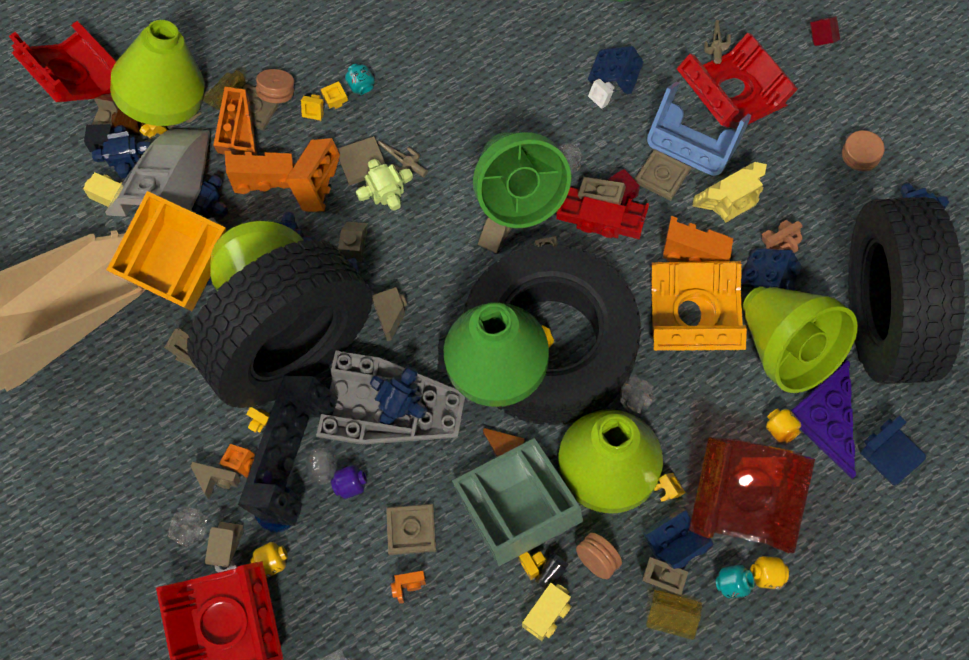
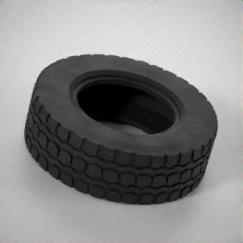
M910 197L869 201L860 210L854 225L848 269L849 307L857 319L855 342L861 363L868 376L877 383H921L941 380L951 371L952 364L955 363L960 349L965 316V282L963 280L962 256L950 216L945 211L943 205L934 198Z
M310 239V241L303 240L298 241V243L287 244L285 247L281 246L243 267L241 271L230 277V280L219 287L218 291L208 299L207 304L199 311V316H196L192 324L193 327L190 328L189 338H187L188 354L200 374L218 398L225 404L235 408H250L276 400L284 376L316 377L317 374L323 372L333 363L335 351L344 352L349 347V344L355 340L357 334L364 327V323H366L369 317L368 314L371 312V305L373 304L371 289L342 252L327 241Z
M553 244L542 245V247L536 245L527 247L526 250L514 251L512 255L508 254L500 258L499 262L496 261L488 267V271L485 270L478 278V282L476 281L468 295L463 314L476 306L487 303H506L524 309L529 305L539 302H561L580 311L589 320L596 336L594 347L582 360L565 368L547 369L541 384L531 395L515 404L497 407L498 409H503L504 413L514 418L517 416L519 420L525 422L533 421V424L544 425V423H548V425H560L562 422L563 424L575 422V420L580 419L586 414L602 410L603 406L606 407L610 404L614 397L616 398L623 390V386L626 385L631 376L637 357L641 322L637 303L631 289H628V284L622 277H619V273L612 266L609 267L608 263L601 258L597 259L595 255L587 251L584 253L578 248H568V246L557 245L556 247Z

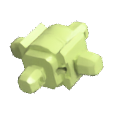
M377 159L370 160L368 162L370 171L365 176L366 187L362 186L356 190L359 201L370 199L369 197L371 196L376 205L381 202L382 205L388 204L390 209L394 211L401 207L399 198L404 193L403 182L407 183L413 178L411 170L403 169L399 170L398 173L393 164L388 167L387 164L381 165Z

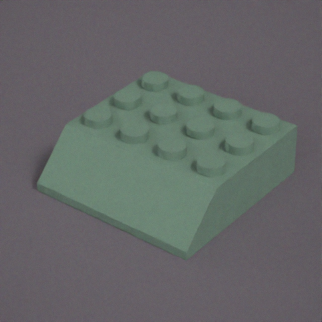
M535 438L452 480L467 514L498 566L583 522L581 507Z

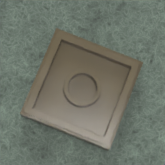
M245 84L243 89L246 90L249 97L253 127L264 131L280 103L263 101L257 96L256 87Z
M374 136L338 148L340 154L339 161L349 185L365 180V176L370 171L368 167L370 160L377 159L381 165L385 164Z
M654 149L635 178V181L640 186L672 201L690 172L691 167Z
M433 504L386 507L389 555L436 551Z

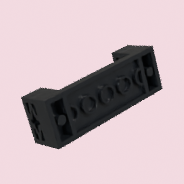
M283 377L238 505L265 523L295 526L300 515L303 503L285 492L286 485L309 418H320L321 414L332 416L338 397L315 377Z

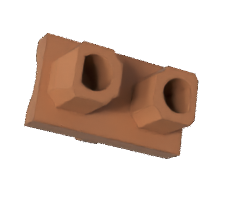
M785 220L778 226L777 233H774L772 230L764 232L762 234V241L766 245V249L792 250L794 253L797 252V244L801 243L802 240L800 232L802 224L799 221L792 224Z

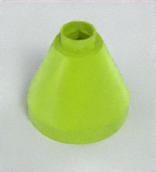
M156 20L151 22L149 26L143 29L112 68L110 91L113 101L130 118L155 126H171L183 123L192 118L202 105L205 88L204 78L182 34L169 21Z
M268 221L248 222L228 230L218 239L211 252L210 275L215 289L217 290L226 281L228 282L235 273L241 271L243 267L252 261H256L262 255L269 254L272 250L281 246L285 247L287 244L303 241L302 237L289 227Z
M758 287L747 295L743 303V309L746 312L745 318L767 377L785 392H804L822 383L843 363L854 344L857 334L856 316L849 308L833 297L774 287Z
M606 409L584 415L567 430L559 449V474L575 500L591 510L602 513L629 511L645 502L658 484L663 467L662 449L651 428L638 417L620 410Z

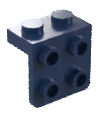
M634 46L600 50L589 74L588 81L590 83H594L598 79H601L603 82L616 81L624 93L632 94L644 62Z
M755 248L751 251L741 276V285L744 287H774L793 291L796 277L801 271V264L792 250Z
M901 416L894 421L888 419L880 427L882 432L878 435L873 433L864 441L866 446L860 452L894 486L898 485L926 459V455L901 431V428L907 423Z
M680 508L643 532L655 557L667 563L673 569L686 566L691 559L706 553L708 548L714 544L711 538L695 529L684 508Z

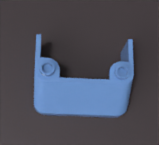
M675 82L666 89L649 131L647 142L651 148L712 176L719 175L726 168L738 147L752 115L747 114L740 121L736 131L733 129L724 130L718 140L713 139L681 124L684 117L683 109L672 102L680 84Z

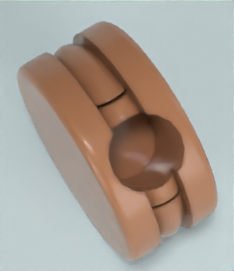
M269 69L257 75L256 94L263 101L284 103L293 97L294 78L288 72Z
M865 130L856 131L847 138L842 149L843 160L852 169L858 171L872 170L879 164L884 154V143L873 132Z
M596 533L588 534L585 540L576 547L577 555L582 563L592 573L602 579H609L616 569L618 570L622 565V560L617 550L605 538Z

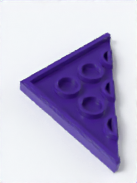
M847 360L792 409L791 412L801 422L800 430L853 479L856 476L854 461L855 444L853 440V409L851 408L850 362Z

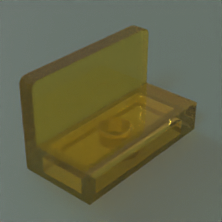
M235 70L233 74L227 72L203 98V101L220 111L224 87L242 89L246 84L243 73Z
M654 590L646 626L693 640L701 618L702 602Z

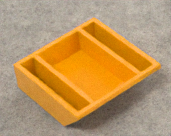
M147 191L106 270L183 308L193 311L211 276L210 258L212 249L218 239L226 233V228Z

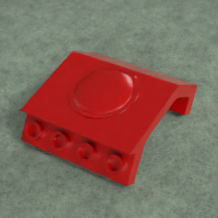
M78 21L71 25L75 33L60 44L28 46L16 32L9 35L14 43L11 45L14 49L11 53L55 102L95 99L96 97L111 93V72L116 61Z
M747 33L731 52L722 56V62L719 64L714 63L713 60L702 65L695 55L689 54L677 68L720 125L734 129L738 128L740 121L747 114L752 115L748 123L750 124L788 106L786 101L798 90L750 33ZM736 78L744 82L745 88L738 96L728 97L719 85L727 79Z
M263 561L156 588L170 660H284Z

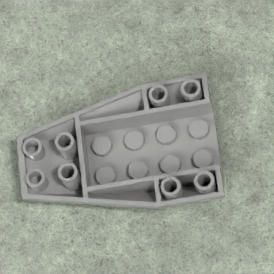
M170 129L161 134L146 149L124 179L107 208L106 215L126 217L132 205L141 204L147 191L191 211L202 187L210 138L209 130Z
M335 351L331 368L332 382L330 391L338 397L332 416L321 414L316 437L362 445L458 438L465 397L457 389L417 373L414 383L419 387L417 392L422 393L419 402L427 409L423 418H416L406 414L404 417L395 419L391 425L381 424L380 416L382 410L378 407L380 402L375 401L378 392L371 387L370 381L376 375L390 380L392 377L401 375L406 368L378 357Z

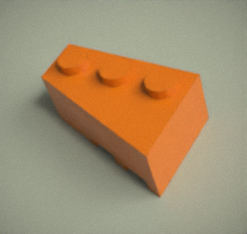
M224 87L213 144L217 153L225 154V151H231L232 155H245V152H252V155L258 156L249 97L244 89Z
M332 138L311 140L286 178L303 211L325 210L326 205L323 204L325 194L330 192L331 188L328 187L330 177L335 175L340 157Z
M225 151L226 174L234 193L247 194L254 190L268 191L270 188L276 187L289 188L286 178L295 166L291 153L265 152V156L252 155V152H245V155H232L231 151Z
M671 216L662 258L667 259L669 262L730 261L733 238L712 230H707L706 233L696 229V225L693 223H689L687 226L677 222V218Z

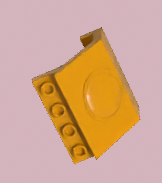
M741 261L652 262L651 287L654 351L746 350L747 329L746 325L742 323ZM684 301H693L699 306L701 319L697 326H689L679 317L678 308Z

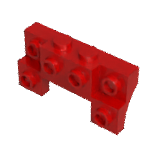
M570 187L564 203L557 211V220L577 224V229H581L583 232H593L607 238H618L619 235L640 239L649 203L643 205L631 202L632 199H628L627 206H622L585 196L582 200L578 197L580 189Z

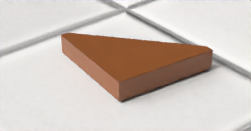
M486 428L483 429V434L497 457L525 442L524 438Z

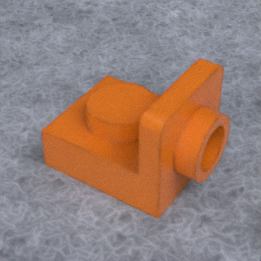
M230 444L219 464L248 478L255 454L248 449Z
M424 571L394 575L395 583H391L393 598L397 597L399 604L404 603L402 588H407V591H416L421 589V585H426Z

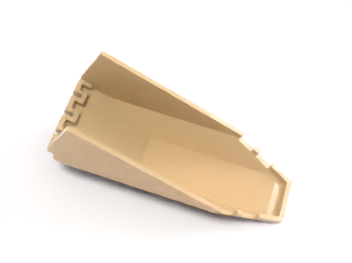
M117 230L111 231L110 236L96 238L94 234H89L0 271V390L5 388L6 391H9L21 385L146 290L106 270L125 233L118 234Z

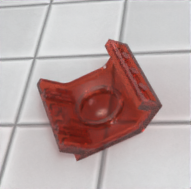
M709 437L689 531L705 538H713L714 533L765 543L787 553H795L815 459L802 455L800 452L731 438Z

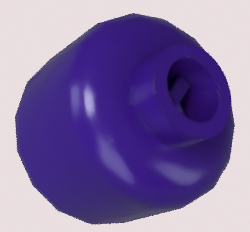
M355 465L335 471L333 478H331V486L335 495H340L343 499L362 494L365 484L368 482L364 470H359Z

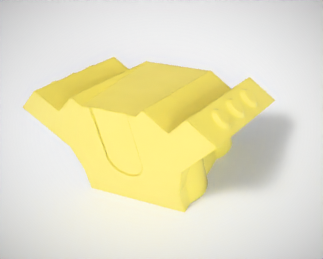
M753 162L695 195L692 206L713 210L721 216L725 223L758 203L759 195L763 190V184L759 179L765 175L767 164Z

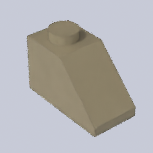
M346 222L341 229L338 249L347 259L356 258V261L362 262L368 223Z
M396 287L372 295L373 305L387 341L392 340L405 315L404 307L407 306L404 295H399Z

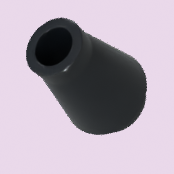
M553 553L551 557H547L535 582L546 590L550 583L553 584L567 572L566 568L569 564Z

